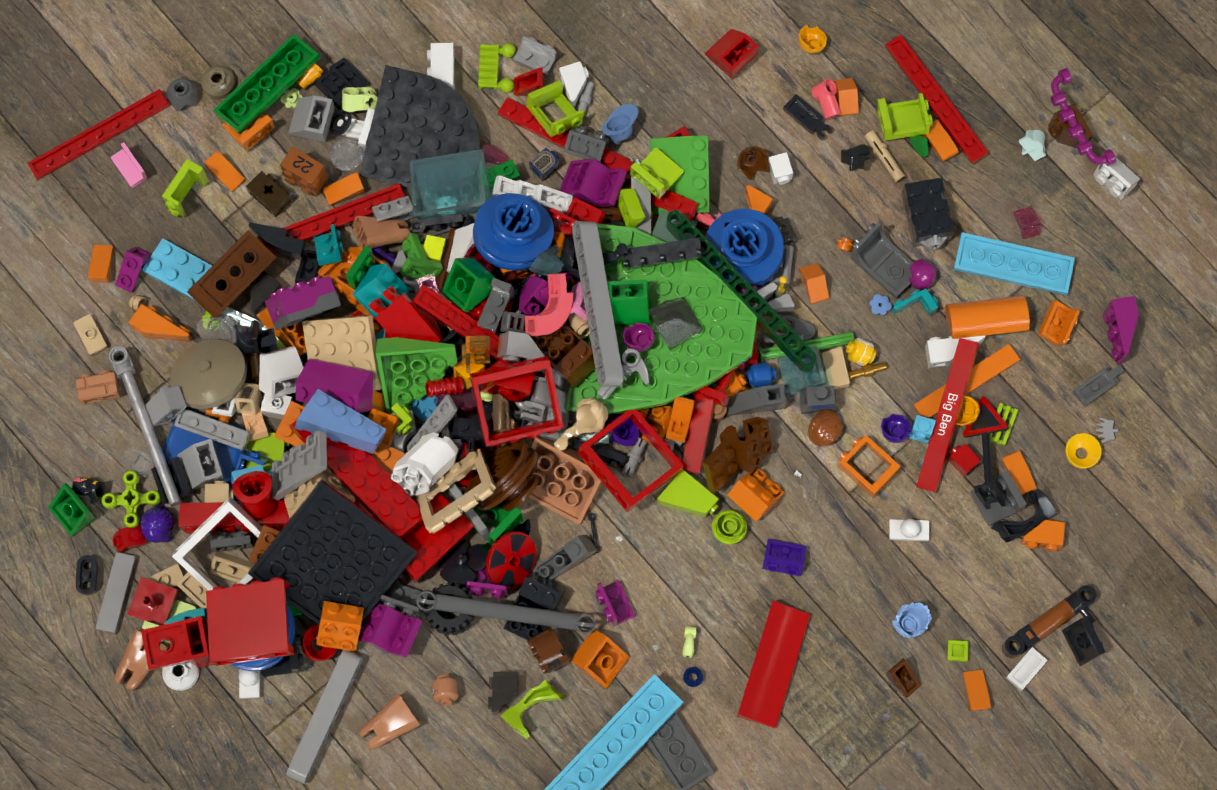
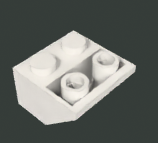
M1117 158L1116 163L1110 166L1099 164L1093 174L1095 180L1100 185L1107 187L1110 194L1120 200L1140 180L1137 175Z
M292 346L260 354L259 390L271 399L296 392V380L303 370L296 347Z

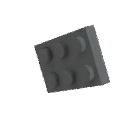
M879 221L877 224H871L866 230L867 234L863 238L860 236L853 243L851 259L897 299L911 284L908 278L912 277L909 268L914 262L890 242L882 230L883 223Z

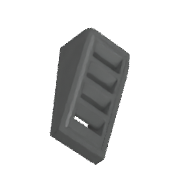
M503 312L500 331L526 334L524 324L525 316L528 315ZM513 317V318H514L513 328H510L511 318ZM518 319H521L520 329L518 330Z

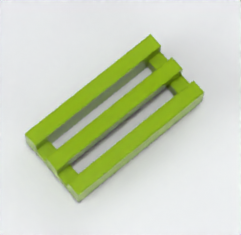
M1000 403L997 413L1000 415L1001 410L1005 411L1002 418L1005 422L1009 412L1012 413L1008 424L1009 429L1006 430L1003 440H999L1002 431L997 432L995 438L992 437L993 433L990 434L992 442L1005 446L1018 409H1013L1011 406H1005L1003 403Z

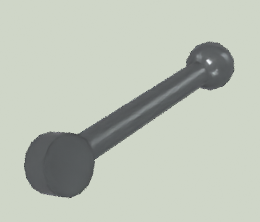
M449 225L446 229L428 235L437 236L449 232L453 228H450ZM418 235L420 243H423L427 235Z

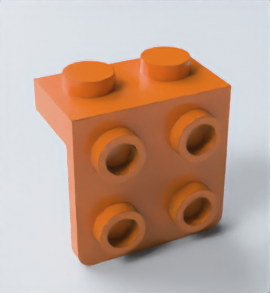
M324 601L317 645L355 651L364 608Z

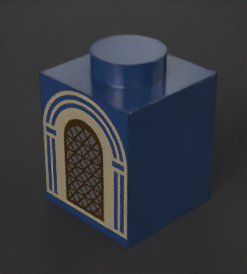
M545 148L529 162L530 169L543 182L559 168V157L554 151L550 152Z

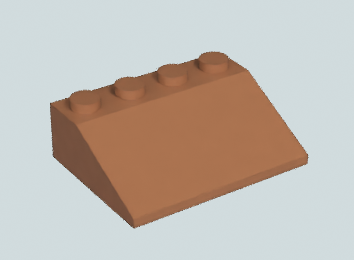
M536 437L530 448H533L538 456L529 474H535L538 477V483L528 498L580 525L603 483L576 451L569 447L559 451L554 446L556 441Z

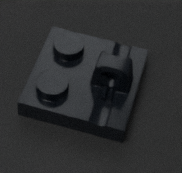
M1088 616L1077 620L1062 630L1079 666L1105 653L1103 644L1099 640Z

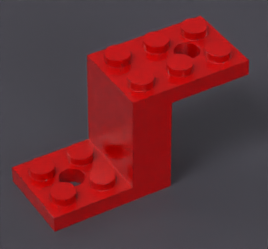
M201 616L141 630L148 669L150 671L189 661L197 668L214 665L209 660L208 623ZM165 640L170 641V649L162 651L160 644Z

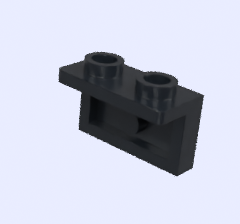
M175 457L170 459L167 465L182 500L192 492L180 458ZM153 467L151 471L162 503L169 504L157 469Z

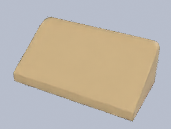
M842 347L823 352L822 358L828 385H833L835 389L849 387L850 381Z
M217 552L213 557L210 574L238 582L255 563L223 552Z

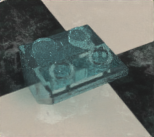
M817 346L810 347L817 357L815 366L810 372L799 370L787 356L777 360L787 397L800 394L806 387L826 385ZM809 358L802 359L805 364L812 363Z

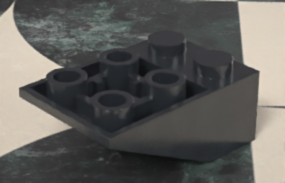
M531 571L525 577L514 605L557 611L567 588ZM507 620L503 629L529 640L530 637L542 632L549 626Z

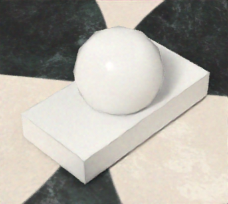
M890 519L889 540L929 541V521Z
M239 669V698H260V671H244Z

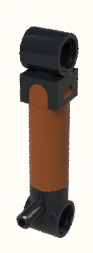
M1089 585L1081 586L1031 623L1018 630L1014 636L1009 637L1003 643V654L1008 658L1018 657L1024 650L1027 651L1078 613L1083 617L1088 616L1093 624L1095 619L1087 610V607L1096 600L1095 589ZM1081 592L1089 595V601H1084L1081 598ZM1009 643H1015L1018 646V651H1011Z

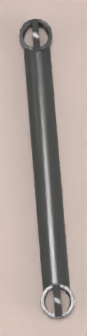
M430 590L420 592L417 597V605L424 611L432 609L577 630L582 634L591 633L596 626L594 617L588 613L578 615L434 594ZM424 593H429L434 597V600L419 597ZM420 603L433 605L430 607H423L422 605H420ZM587 616L593 620V623L580 622L579 620ZM578 626L591 627V629L582 630Z

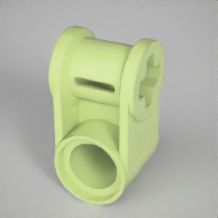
M372 87L344 88L342 90V109L348 112L368 110V108L375 109L378 98L375 89Z

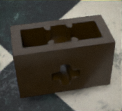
M261 171L246 185V189L254 199L276 217L291 202L290 192L284 186L279 187L275 183L276 179L268 173L266 175Z

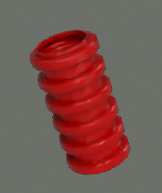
M460 376L456 378L451 377L450 379L444 378V380L441 378L439 380L434 379L433 381L428 380L425 388L428 397L432 398L439 395L445 396V394L451 395V393L453 395L461 394L464 390V383Z

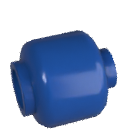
M768 362L751 365L750 369H747L749 385L752 384L754 388L772 385L773 379H776L775 368H771Z

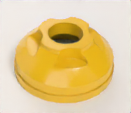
M1080 433L1069 439L1066 444L1065 455L1072 466L1079 469H1087L1099 461L1101 446L1095 437L1086 433ZM1084 449L1087 453L1086 458L1079 459L1076 456V450Z

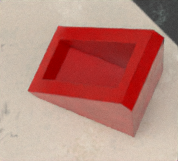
M541 67L514 77L515 96H528L529 93L543 88V68Z

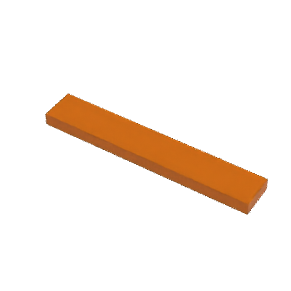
M1010 344L973 366L965 396L1020 361V358ZM946 384L913 405L920 416L931 418L938 414Z

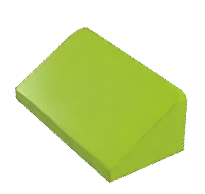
M635 189L621 190L617 204L626 227L635 228L645 219V214Z

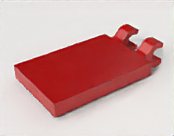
M393 286L382 293L387 300L392 302L391 305L386 308L379 298L369 304L371 310L379 314L375 319L391 338L399 337L430 342H439L443 338L405 293L400 296Z

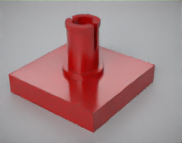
M141 577L127 615L159 626L165 625V621L170 618L179 590Z

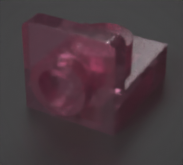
M1032 206L1013 212L1014 218L1021 229L1023 239L1034 237L1041 233L1040 220Z

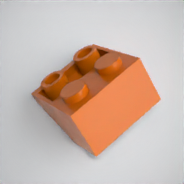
M756 467L751 473H747L739 479L727 496L753 520L758 521L785 492L763 470Z

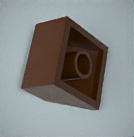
M1074 103L1069 108L1073 110L1077 123L1081 125L1084 136L1090 142L1093 134ZM1062 110L1055 112L1048 125L1050 136L1055 138L1058 143L1077 148V145L1080 143L1077 138L1071 139L1069 136L1068 128H1071L1069 122L1063 123L1060 119L1059 112Z

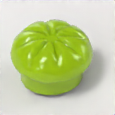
M724 510L714 517L712 532L721 543L736 544L746 535L747 523L739 512Z

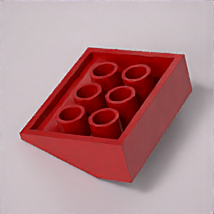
M439 493L430 500L434 515L451 504ZM463 514L451 523L446 522V526L436 533H429L422 520L402 537L418 549L417 554L403 570L414 583L418 582L473 529L474 525Z

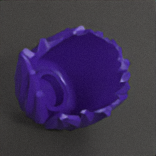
M159 504V506L148 509L141 517L140 527L142 535L148 541L154 543H167L170 541L169 536L173 534L172 529L176 521L169 508L162 507Z

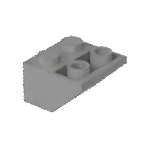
M315 95L298 98L288 134L326 142L335 108L333 100Z
M512 331L500 334L497 358H503V360L514 363L544 356L529 334Z
M212 439L193 444L177 455L184 468L191 491L203 488L205 484H215V481L226 480L216 444Z

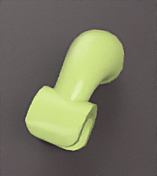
M685 627L684 638L686 640L682 650L685 658L686 656H689V658L693 657L696 627Z

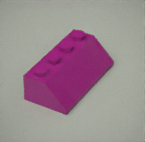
M311 358L307 361L296 380V400L308 403L317 389L358 413L372 410L374 371Z

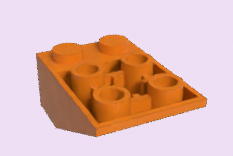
M267 307L256 315L267 329L274 328L275 336L285 345L296 347L299 356L306 352L302 322L275 330Z

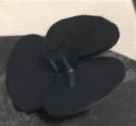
M461 540L438 562L441 568L440 576L445 581L452 582V584L466 585L467 581L474 582L476 575L471 569L474 571L484 570L488 553L480 548L481 544L473 545L467 553L468 543L465 540Z

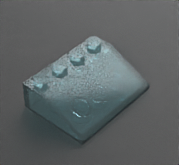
M482 149L410 161L413 217L418 220L453 214L466 215L477 213L480 207L492 198V190Z

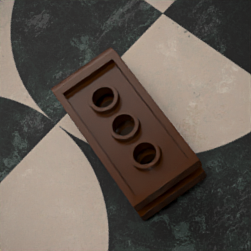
M247 230L187 293L215 319L263 272L276 256ZM246 252H251L254 255V260L251 263H246L243 260V255ZM234 265L240 268V274L236 277L231 276L229 273L230 268ZM220 279L225 280L227 283V287L224 290L216 288V282Z

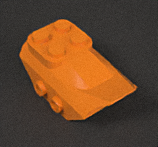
M346 247L344 253H341L342 261L323 265L317 273L318 276L322 275L323 278L330 276L338 294L345 296L359 311L369 316L371 314L352 295L355 290L348 285L346 273L363 248ZM374 256L376 263L375 265L386 263L389 266V264L386 261H381L380 259Z

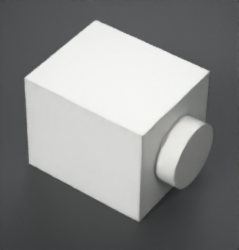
M787 152L768 157L773 183L782 185L790 182L793 177V171Z

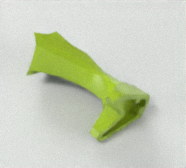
M545 679L539 686L531 688L520 702L507 709L500 717L527 740L530 735L522 720L523 713L536 703L563 700L566 695L558 693Z

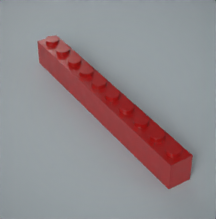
M355 498L356 501H355L354 503H355L357 506H359L360 508H362L364 511H366L368 514H370L372 517H374V516ZM280 500L276 509L271 514L253 519L262 527L267 525L275 529H282L290 518L285 501ZM224 502L180 503L178 526L186 534H192ZM236 502L242 507V502ZM229 512L208 534L216 533V531L234 533L235 530H243V532L247 533L252 532L236 516Z

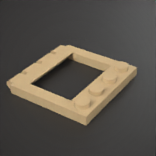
M480 449L470 452L463 460L455 463L452 468L431 486L429 492L416 496L425 528L429 533H436L446 526V522L451 523L462 515V511L467 512L479 504L478 500L483 501L494 493L493 490L496 489L485 456ZM477 469L481 483L434 515L430 500L437 493L448 489L453 482L460 481L469 471Z

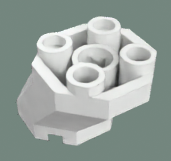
M434 432L422 436L420 441L396 462L391 479L397 482L409 496H417L429 492L431 486L452 468L456 462L459 449L449 437L444 436V438L438 437L439 434Z

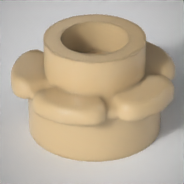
M141 294L132 296L129 301L131 310L136 312L141 304L146 306V298L142 297Z

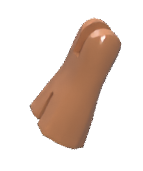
M356 216L354 219L353 230L356 237L359 238V245L362 248L364 246L376 248L388 244L403 243L411 233L409 229H406L408 227L406 220L402 219L377 221L376 218L367 216Z
M137 629L133 631L114 678V681L121 685L127 675L131 673L132 676L126 686L131 691L140 685L150 671L148 669L142 633ZM162 643L160 644L162 651H166L169 648Z
M398 693L358 733L361 738L366 737L373 731L376 733L377 736L366 744L371 750L417 728L421 724L403 697Z

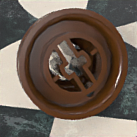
M523 438L515 443H507L486 460L496 489L485 500H478L479 504L476 507L479 510L485 511L501 503L503 510L510 511L520 505L535 489L538 477L533 473H529L536 463L538 454L533 448H528V443ZM478 472L475 473L469 482L466 493L481 483Z

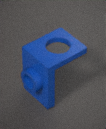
M245 450L240 453L235 471L243 469L246 460L264 466L269 463L270 459L261 456L262 454L258 451L250 450L249 452Z

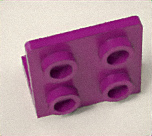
M471 569L475 573L476 579L474 582L467 581L466 586L468 591L472 592V595L483 596L484 593L491 594L492 598L503 599V596L508 597L509 589H507V586L494 585L489 580L486 569L482 571Z
M619 580L605 587L601 583L597 584L595 596L599 605L603 604L605 607L603 613L608 623L612 622L614 627L635 618V614Z

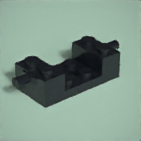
M483 356L482 361L484 364H486L487 358ZM478 384L481 392L483 384ZM472 386L468 389L464 387L463 392L459 394L457 417H454L452 439H461L462 442L467 443L466 452L470 453V447L471 452H475V447L492 449V446H486L484 443L478 414L471 412L474 408H477ZM482 400L489 434H493V401Z

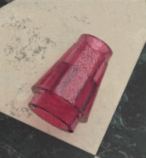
M484 144L480 152L482 161L496 165L506 162L508 156L491 144Z

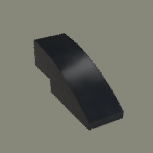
M249 222L251 232L265 245L278 253L303 261L306 249L304 240L290 238L287 229Z

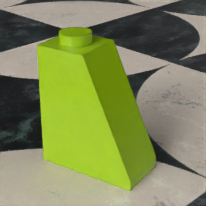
M683 469L657 498L659 505L705 518L708 514L713 515L719 508L717 505L719 499Z

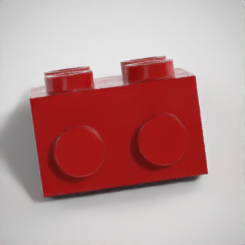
M573 197L566 214L554 208L549 210L555 213L554 218L572 227L576 221H589L601 224L606 215V212Z

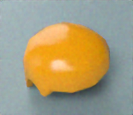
M805 25L799 31L798 42L804 52L819 53L826 47L827 37L825 32L817 26L809 28L808 25Z
M964 395L957 425H970L977 420L980 406L973 397Z

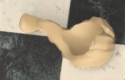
M592 397L579 401L576 409V422L573 426L566 429L561 437L554 442L555 448L559 451L564 450L568 446L569 438L579 437L587 433L592 434L602 430L608 419V410L604 403Z

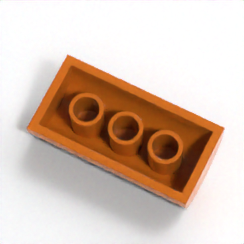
M1024 296L945 305V316L952 339L1029 330V311Z

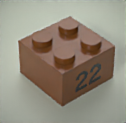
M293 146L280 164L284 180L292 186L296 184L301 187L300 190L307 195L317 196L329 179L323 164Z

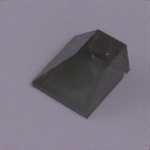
M684 297L664 301L648 310L653 323L669 350L703 331L702 326Z

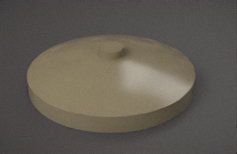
M219 339L205 340L192 345L177 358L171 370L170 384L171 387L179 386L186 405L191 408L209 409L217 407L229 401L240 391L246 380L247 363L240 349L234 344Z

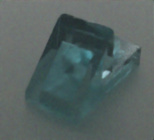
M553 245L536 257L529 270L548 276L547 274H558L564 266L557 256L561 249L557 245Z

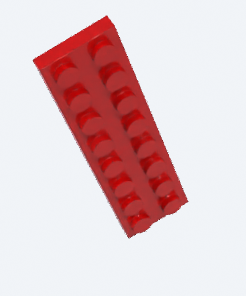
M296 420L290 425V429L306 445V438L313 434L306 430L300 431L295 429ZM326 437L327 468L375 519L401 538L423 520L420 506L397 482L391 479V476L368 452L350 447L348 444L340 441L338 443L331 441L330 438Z

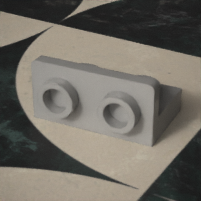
M523 36L521 39L522 44L513 58V62L530 70L541 67L543 68V76L547 77L557 59V52L550 45L544 46L532 37L527 38Z

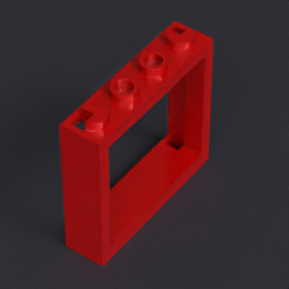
M547 356L469 374L483 440L486 446L496 445L498 447L503 442L515 443L524 437L536 438L541 433L548 432V434H552L554 431L564 428L551 364ZM544 370L554 419L489 434L478 384Z
M637 409L626 411L583 443L577 451L579 456L626 512H629L675 477L684 467L681 458L670 450L669 444L659 437L656 428L653 425H649L645 420L644 414ZM629 418L671 467L669 471L635 497L630 495L591 448Z

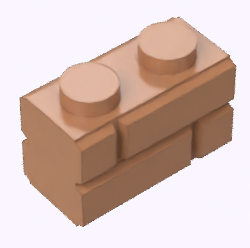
M103 370L100 371V374L93 376L92 374H83L80 376L81 378L76 379L78 399L82 405L121 397L118 378L114 371Z

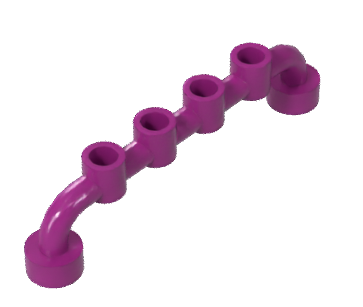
M1067 68L1058 71V76L1051 82L1053 95L1050 99L1053 106H1060L1062 110L1059 112L1061 121L1063 123L1069 122L1071 128H1068V133L1071 139H1078L1080 143L1077 145L1079 154H1086L1087 158L1095 164H1106L1107 166L1115 164L1116 158L1111 149L1102 152L1101 157L1094 154L1091 143L1084 136L1083 128L1077 123L1073 110L1069 108L1064 93L1059 89L1060 83L1066 85L1072 82L1071 74Z

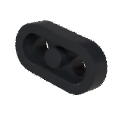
M84 555L77 561L76 589L82 595L88 596L93 594L97 588L98 563L92 556ZM91 563V568L85 569V565ZM86 583H90L88 589H84Z

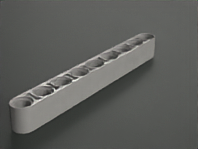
M576 221L572 227V234L597 381L600 386H621L623 371L598 227L595 222Z

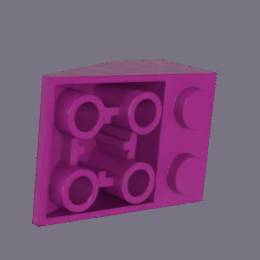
M1135 296L1113 299L1103 312L1104 323H1107L1109 329L1107 337L1113 345L1112 357L1113 360H1116L1117 366L1121 365L1129 353L1139 316Z

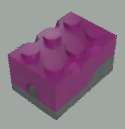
M322 275L312 278L309 282L302 281L296 283L290 288L288 286L280 288L277 292L270 294L271 298L265 301L275 330L327 314L341 306L339 294L334 288L330 276L323 278Z

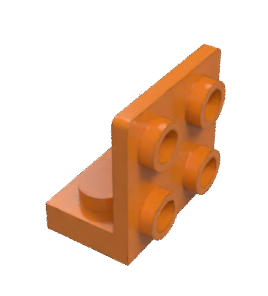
M263 114L240 135L225 123L222 124L223 128L246 152L275 128L272 119L268 115L264 116Z

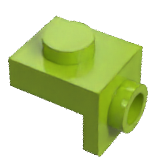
M396 403L391 407V410L402 422L395 430L396 434L400 437L402 434H408L413 429L414 423L413 419L409 416L411 414L404 405L400 407Z

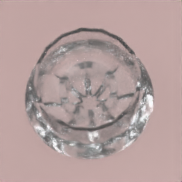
M340 139L331 148L330 160L339 170L352 171L359 167L363 161V148L353 139Z

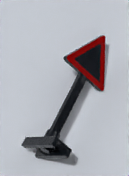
M982 396L978 403L980 406L979 416L975 422L967 425L963 432V437L968 438L982 435L985 482L974 486V490L984 507L990 509V503L999 502L1001 507L1005 506V498L996 487L995 482H993L990 434L1008 430L1009 427L988 400Z

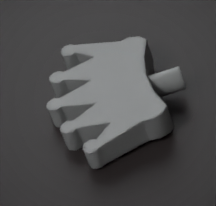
M1099 418V421L1103 423H1097V427H1101V429H1096V432L1103 434L1098 435L1097 438L1104 439L1101 440V444L1110 440L1113 441L1115 439L1113 432H1118V428H1113L1114 421Z

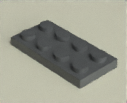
M676 712L646 742L677 790H688L714 773V770Z

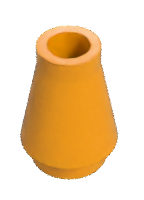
M314 64L296 83L305 90L316 79L321 77L323 70Z

